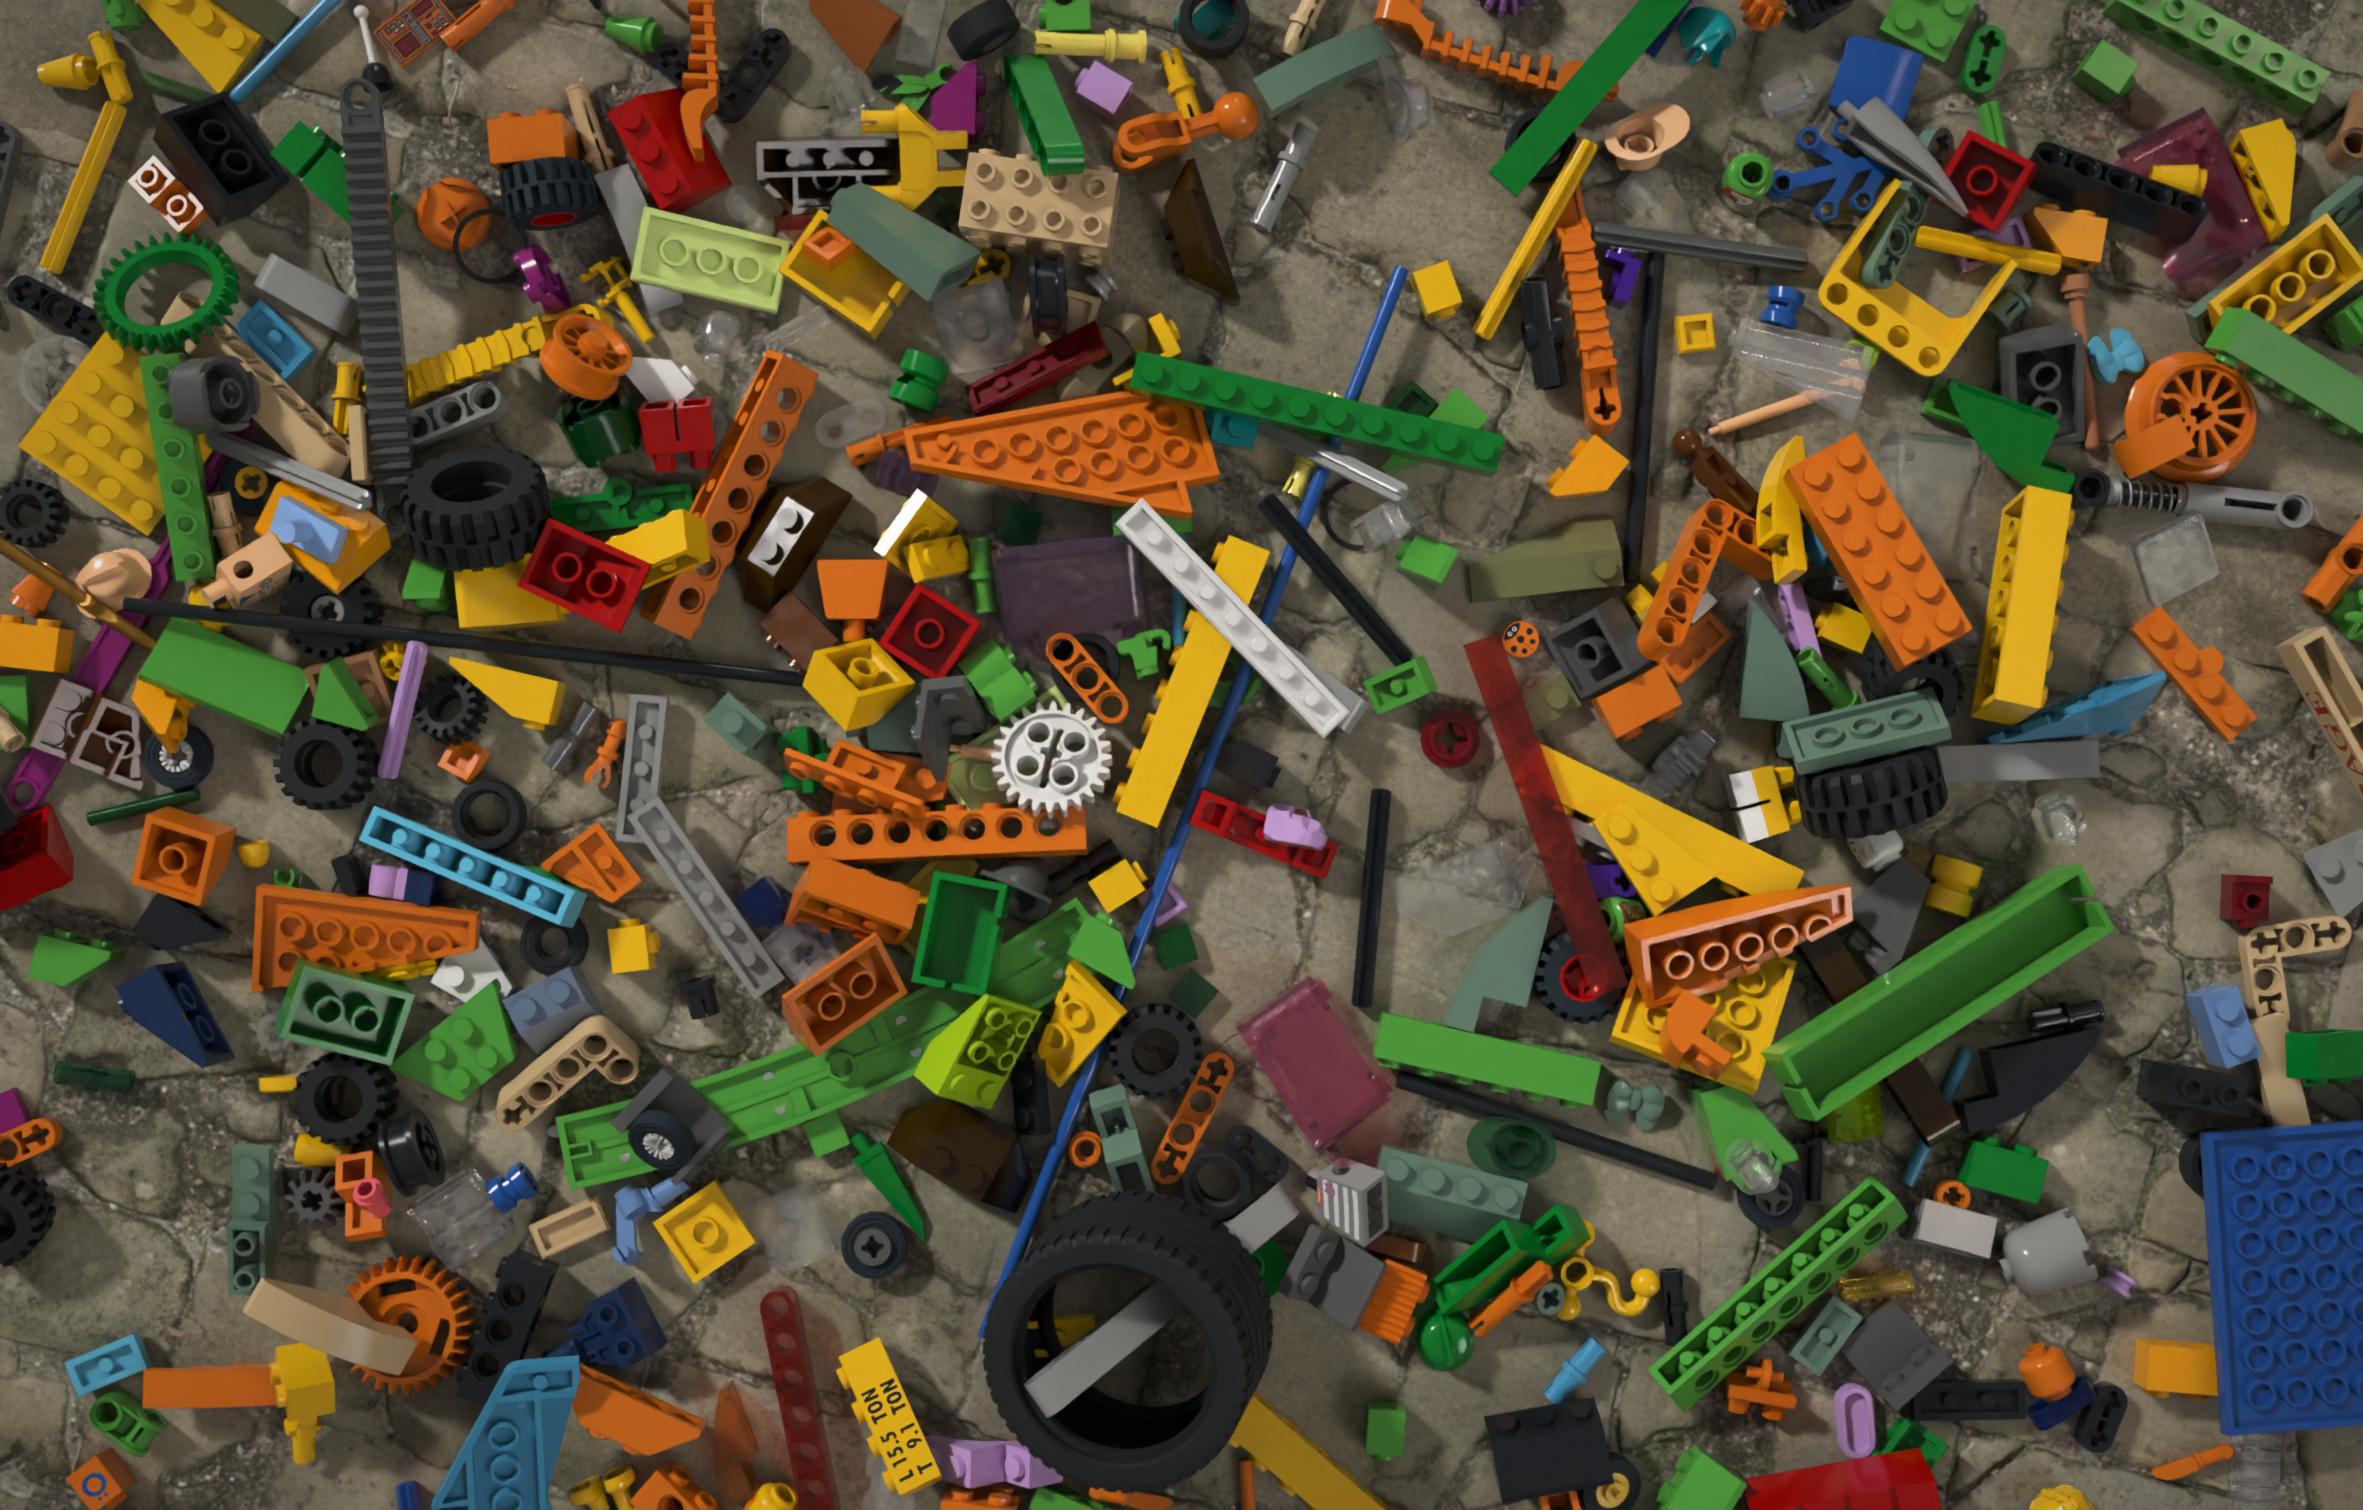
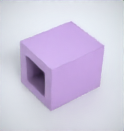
M1096 60L1090 69H1082L1074 84V87L1077 88V102L1114 124L1134 93L1133 82Z

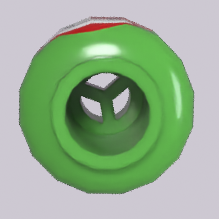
M1741 153L1733 158L1723 171L1721 180L1723 191L1735 203L1742 205L1754 204L1762 199L1771 188L1774 180L1773 166L1760 153Z

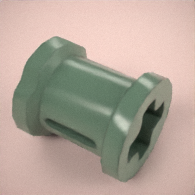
M2008 284L2004 288V294L1992 306H1988L1983 313V317L1995 330L2000 333H2006L2011 327L2010 323L2022 311L2027 312L2033 307L2032 301L2021 288L2014 284Z
M1550 1281L1535 1294V1299L1532 1302L1523 1304L1528 1306L1535 1305L1538 1312L1544 1315H1553L1563 1306L1565 1300L1564 1290L1559 1284Z

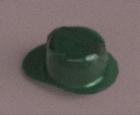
M1487 1117L1472 1127L1466 1141L1467 1152L1471 1160L1482 1171L1519 1179L1538 1177L1547 1172L1553 1165L1557 1154L1556 1140L1550 1130L1540 1123L1528 1120Z

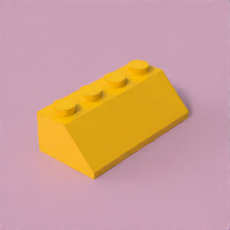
M2325 213L2206 303L2212 331L2226 307L2250 310L2290 335L2363 279V258L2328 213Z

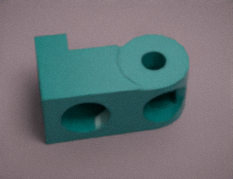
M1209 0L1192 16V25L1200 37L1215 41L1235 22L1236 17L1233 9L1227 3L1220 0ZM1178 15V16L1174 19V30H1175V31L1177 32V34L1181 37L1180 32H1179V29H1178V28H1179V15Z

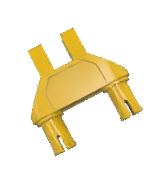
M899 103L898 106H895V110L861 109V121H877L863 122L861 124L862 134L896 133V136H899L901 182H898L896 186L869 187L913 211L938 187L964 186L967 167H939L938 150L967 149L968 130L938 131L905 103Z

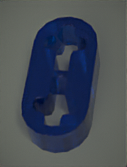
M2087 1376L2076 1377L2071 1386L2072 1391L2064 1398L2053 1402H2045L2041 1398L2029 1407L2027 1414L2037 1430L2044 1431L2053 1428L2094 1401L2098 1393Z

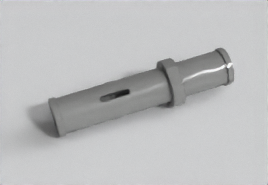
M1297 122L1285 150L1279 152L1277 157L1279 163L1264 191L1253 218L1250 220V224L1266 233L1271 232L1272 226L1298 172H1302L1306 166L1304 162L1305 157L1318 133L1312 127ZM1279 188V191H1278V193H1277L1275 199L1272 200V198H1273V196H1274L1276 190Z

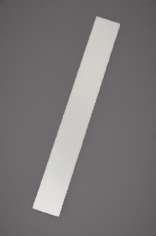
M1140 498L1114 524L1321 738L1324 739L1350 713L1143 498Z

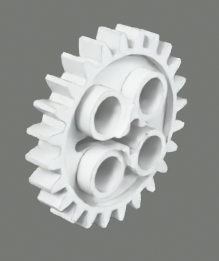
M1052 701L1049 710L1045 711L1040 702L1036 703V713L1033 714L1025 707L1022 708V720L1010 716L1012 729L1000 727V735L1003 739H995L993 741L994 749L998 752L991 754L992 764L997 765L992 768L994 778H1000L997 782L999 791L1008 790L1006 793L1007 801L1010 803L1019 798L1018 808L1021 812L1031 805L1033 817H1037L1041 809H1046L1049 819H1052L1055 809H1060L1064 818L1068 817L1069 806H1073L1078 812H1081V800L1083 799L1093 804L1095 799L1092 790L1104 792V783L1101 780H1110V770L1106 767L1113 765L1112 755L1107 754L1111 751L1110 741H1103L1106 738V730L1104 728L1096 729L1097 718L1092 717L1084 721L1085 709L1081 708L1074 715L1071 713V703H1067L1061 711L1057 710L1055 701ZM1062 731L1064 733L1057 745L1058 758L1052 760L1047 786L1041 788L1040 786L1047 774L1046 761L1052 759L1057 733ZM1038 734L1048 736V739L1041 743L1031 740L1032 737ZM1074 743L1084 746L1078 752H1071L1066 749ZM1026 767L1037 769V772L1031 776L1020 774V771ZM1063 776L1073 779V782L1068 785H1059L1055 781Z

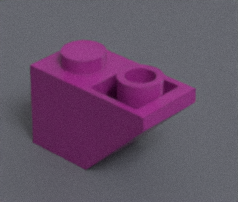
M969 61L931 99V125L938 131L968 130V144H978V132L985 131V110H979V96L986 95V73H980L977 61Z

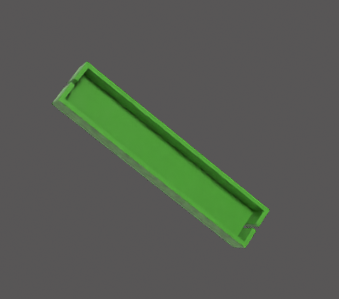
M2081 864L2054 866L1763 1050L1761 1054L1766 1059V1063L1776 1082L1786 1083L1780 1089L1795 1117L1817 1122L2114 931L2115 928L2100 900H2075L2072 902L2070 898L2092 897L2096 894Z

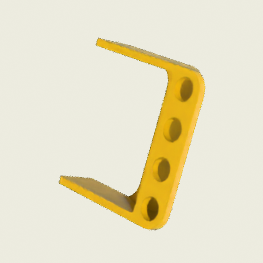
M1895 178L1882 191L1872 208L1865 215L1831 264L1818 289V301L1825 311L1917 375L1933 377L1940 374L1946 368L2016 268L2018 262L2011 259L2002 265L1968 313L1960 318L1945 316L1896 281L1888 289L1865 288L1859 277L1861 263L1864 259L1859 251V243L1902 182Z

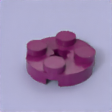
M534 243L513 254L516 266L528 281L523 284V288L533 304L540 302L546 315L558 314L571 307V299L560 273L554 274L548 266L553 261L540 245Z

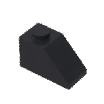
M160 893L155 895L133 928V930L143 936L141 941L157 951L229 938L233 932L191 903Z

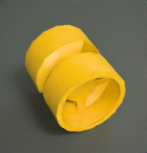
M1936 854L1930 871V875L1935 879V883L1930 884L1923 905L1968 919L1973 904V897L1969 894V890L1978 889L1983 868L1962 860Z

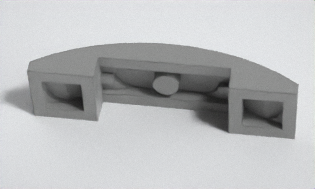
M627 163L595 174L594 180L604 206L610 213L632 268L644 206L648 207ZM636 283L649 316L684 304L682 294L679 292Z

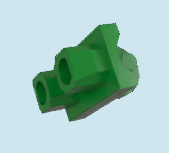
M795 727V732L777 736L779 756H783L786 748L826 762L830 755L828 753L827 739L816 740L817 754H814L811 727ZM788 770L781 771L783 790L803 791V794L819 792L818 781L810 778L808 780H801L791 775Z

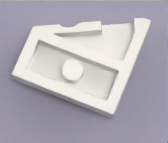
M481 936L479 948L475 951L444 957L430 981L432 984L466 1003L497 978L502 988L498 992L503 1008L505 1005L502 1000L511 996L516 987L507 971H504L499 965V959L492 948H488Z

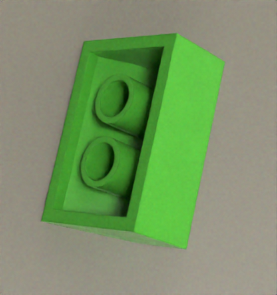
M1694 1443L1690 1451L1686 1449L1680 1455L1676 1463L1677 1472L1671 1482L1666 1481L1660 1488L1656 1497L1658 1503L1654 1510H1733L1747 1484L1731 1465Z

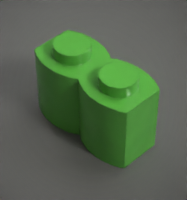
M992 638L957 663L961 674L966 675L972 689L1000 726L1004 727L1010 723V716L1017 718L1023 713L1022 708L1029 709L1038 703L1034 692L1039 688L1027 671L1020 674L1013 666L1017 659L1005 643L999 646Z

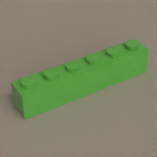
M2226 307L2204 346L2216 354L2214 360L2230 369L2235 370L2238 367L2244 371L2242 377L2258 386L2268 385L2272 388L2270 392L2272 396L2287 403L2296 402L2300 405L2298 408L2300 413L2319 420L2321 417L2327 421L2325 426L2327 429L2342 436L2349 434L2355 438L2352 443L2363 449V380L2250 310Z
M1380 1011L1371 1051L1373 1057L1379 1058L1378 1064L1381 1066L1400 1069L1401 1063L1415 1066L1414 1073L1430 1077H1436L1437 1071L1451 1074L1450 1081L1465 1085H1472L1473 1079L1488 1082L1487 1089L1508 1094L1509 1088L1524 1091L1523 1097L1544 1102L1546 1096L1560 1099L1559 1105L1581 1110L1582 1104L1593 1105L1602 1064L1601 1061L1595 1058L1479 1032L1473 1033L1385 1011Z

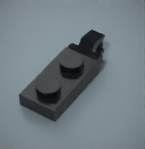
M1031 1032L1011 1070L1014 1121L1019 1135L1042 1136L1052 1132L1046 1061L1039 1057L1036 1032Z

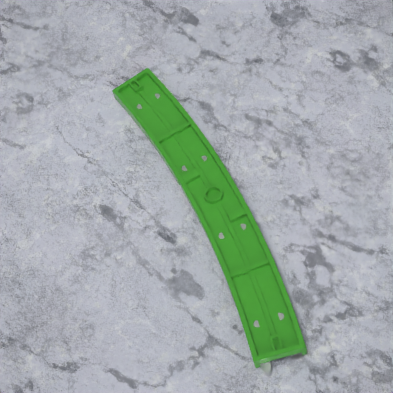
M1078 896L1028 929L1001 944L991 995L1035 1009H1039L1056 999L1066 980L1067 975H1065L1067 966L1075 959L1066 953L1089 913ZM1078 961L1091 975L1098 972ZM953 983L950 990L927 985L897 1000L817 1057L799 1043L757 1060L688 1083L734 1126L727 1133L731 1140L721 1150L723 1151L811 1120L913 1076L929 1043L982 996L952 990ZM634 1098L555 1117L556 1125L550 1127L547 1134L560 1139L570 1190L658 1170L643 1162L634 1153L629 1144L628 1130L620 1133L610 1124Z

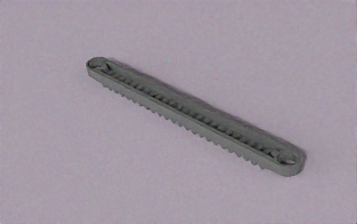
M356 77L349 79L343 84L340 89L339 100L342 122L341 135L343 137L342 149L345 154V180L348 186V212L351 218L349 224L352 230V257L355 261V288L358 293V319L361 325L359 332L362 337V364L365 368V395L368 400L366 407L369 413V439L372 443V470L375 476L373 482L376 488L379 519L386 523L387 531L402 534L407 532L406 526L393 524L389 518V511L394 505L400 504L399 496L405 480L416 469L383 105L381 93L376 85L364 78ZM359 87L367 88L371 95L369 105L362 109L355 108L350 100L353 90Z

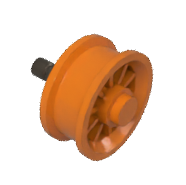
M568 314L561 317L554 326L553 338L547 340L540 351V362L544 371L560 386L554 398L561 404H567L572 395L589 400H603L611 397L618 387L619 377L629 370L633 360L628 344L617 331L596 318L582 314Z

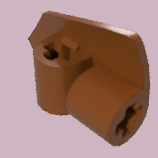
M809 0V10L863 76L867 74L882 44L888 45L895 38L903 22L901 15L878 0Z

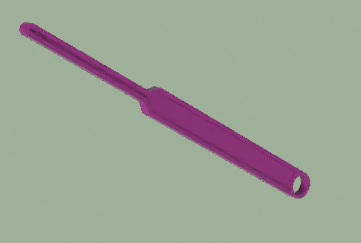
M251 417L248 421L251 424L246 429L228 433L245 439L255 420ZM217 451L204 471L208 494L214 492L219 483L222 468L231 458ZM168 534L154 558L148 560L152 568L153 577L150 588L141 599L161 601L172 582L170 565L173 559ZM123 609L116 612L142 630H144L152 616L124 612ZM104 623L70 681L105 695L135 643ZM31 747L7 787L6 797L9 804L17 810H33L40 806L67 760ZM23 782L30 783L35 790L34 800L27 806L21 805L16 799V789Z

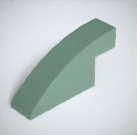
M1376 23L1366 25L1317 44L1252 79V89L1270 119L1295 104L1301 112L1394 57L1395 53Z
M1748 601L1735 710L1739 718L1778 721L1775 749L1779 757L1793 758L1784 735L1782 723L1810 716L1804 684L1796 662L1779 630L1756 601Z
M1541 896L1510 916L1490 934L1474 953L1461 973L1449 998L1442 1019L1444 1025L1474 1033L1483 997L1527 1008L1554 899Z
M1119 1084L1089 1093L1091 1110L1102 1140L1105 1162L1115 1192L1121 1191V1193H1125L1126 1190H1137L1138 1193H1142V1191H1152L1158 1195L1126 1088Z

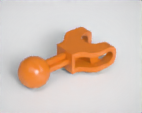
M1230 92L1218 99L1213 111L1188 119H1184L1181 110L1171 113H1151L1128 120L1119 129L1117 141L1111 154L1112 162L1120 172L1132 174L1156 167L1175 156L1187 153L1192 140L1216 133L1230 140L1244 139L1251 135L1258 125V107L1255 101L1247 94ZM1121 151L1129 158L1138 159L1134 162L1125 161L1121 156Z

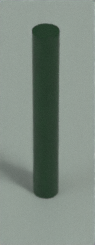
M197 786L90 811L87 812V821L90 826H95L153 812L167 806L174 807L198 801L201 798L200 791Z

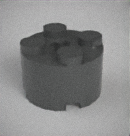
M231 355L197 358L182 362L178 367L172 368L167 375L169 400L174 423L178 427L186 428L195 434L224 433L246 429L251 424L248 423L251 416L257 414L260 407V389L255 375L252 371L247 372L240 364L244 363L242 360Z

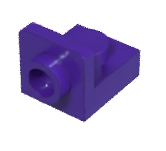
M1614 248L1613 251L1606 250L1600 261L1601 265L1620 271L1619 273H1612L1606 289V293L1611 294L1608 306L1620 310L1629 301L1642 261L1634 259L1635 255L1632 252L1622 248Z

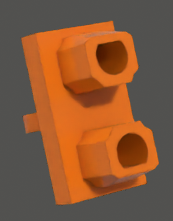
M1761 1357L1757 1367L1746 1365L1744 1371L1734 1369L1724 1378L1728 1411L1745 1414L1748 1412L1751 1401L1761 1403L1760 1410L1762 1416L1770 1420L1781 1421L1786 1409H1795L1797 1398L1792 1392V1381L1784 1379L1783 1372L1772 1370L1770 1358Z

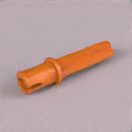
M944 414L884 435L878 432L875 438L850 446L847 445L845 447L851 465L854 469L857 466L881 458H885V461L889 460L888 456L906 450L903 430L953 422L949 414Z

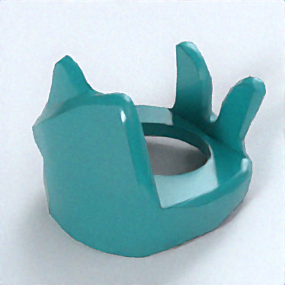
M1698 6L1691 8L1678 24L1681 48L1683 50L1696 48L1690 56L1688 64L1694 65L1702 59L1704 54H1710L1709 62L1711 66L1715 69H1720L1723 50L1732 47L1736 37V29L1729 16L1716 8Z

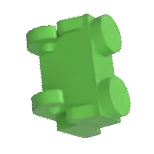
M1154 629L1135 635V638L1117 643L1120 656L1133 659L1138 680L1160 675L1157 665V646H1152L1154 640L1161 639L1163 640V650L1169 651L1171 637L1165 630Z

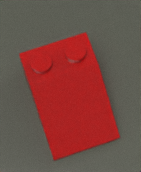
M548 518L517 587L618 633H622L652 564Z

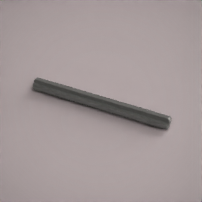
M1595 222L1591 234L1592 241L1595 244L1797 273L1804 272L1808 264V256L1805 251L1605 222Z

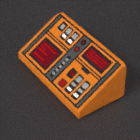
M414 0L375 29L373 33L399 66L404 68L442 38L439 36V33L457 19L442 0Z

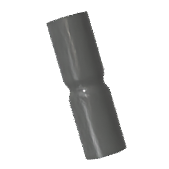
M582 700L565 724L563 732L556 737L541 761L560 773L577 748L578 742L584 738L601 711L586 700Z

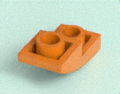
M155 156L148 160L128 180L135 190L152 207L157 209L177 232L182 231L187 237L209 217L191 190Z

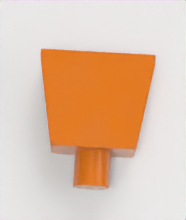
M886 559L817 560V570L826 619L833 622H843L844 643L864 640L865 622H879L883 619L891 574V563Z

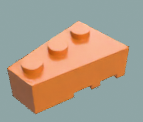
M815 854L794 887L784 925L795 927L796 922L800 921L819 925L818 931L830 933L831 927L854 931L853 938L865 939L875 932L879 935L882 943L900 946L912 929L921 892L909 888L905 883L892 882L876 876L869 870L856 869L845 865L833 857Z

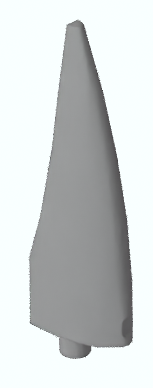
M1874 97L1859 110L1848 100H1845L1838 107L1837 112L1849 122L1843 135L1865 154L1916 183L1961 216L1965 217L1969 213L1956 188L1937 160L1911 129L1882 100Z

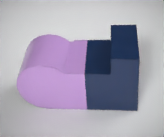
M372 864L367 894L425 906H435L440 903L444 876L425 869Z

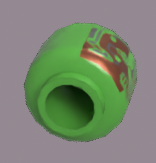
M1607 897L1598 901L1594 906L1591 915V925L1594 932L1602 935L1600 938L1602 942L1609 938L1615 944H1625L1623 924L1647 919L1645 909L1635 898Z

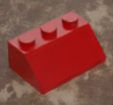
M680 88L638 95L607 112L659 209L675 214H680L733 185L704 132L705 162L695 161L685 137L680 110L681 100L684 95Z
M50 804L16 818L19 824L0 835V912L18 904L27 903L34 897L50 890L61 888L73 881L74 856L54 809Z

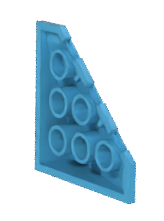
M2164 671L2109 679L2039 710L2015 726L2006 725L1977 738L1979 745L2101 733H2109L2110 737L2120 735L2132 729L2131 722L2142 718L2166 681L2167 676Z

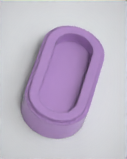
M1858 1383L1844 1384L1836 1391L1834 1396L1838 1446L1843 1453L1852 1459L1869 1457L1877 1446L1873 1397L1865 1387Z

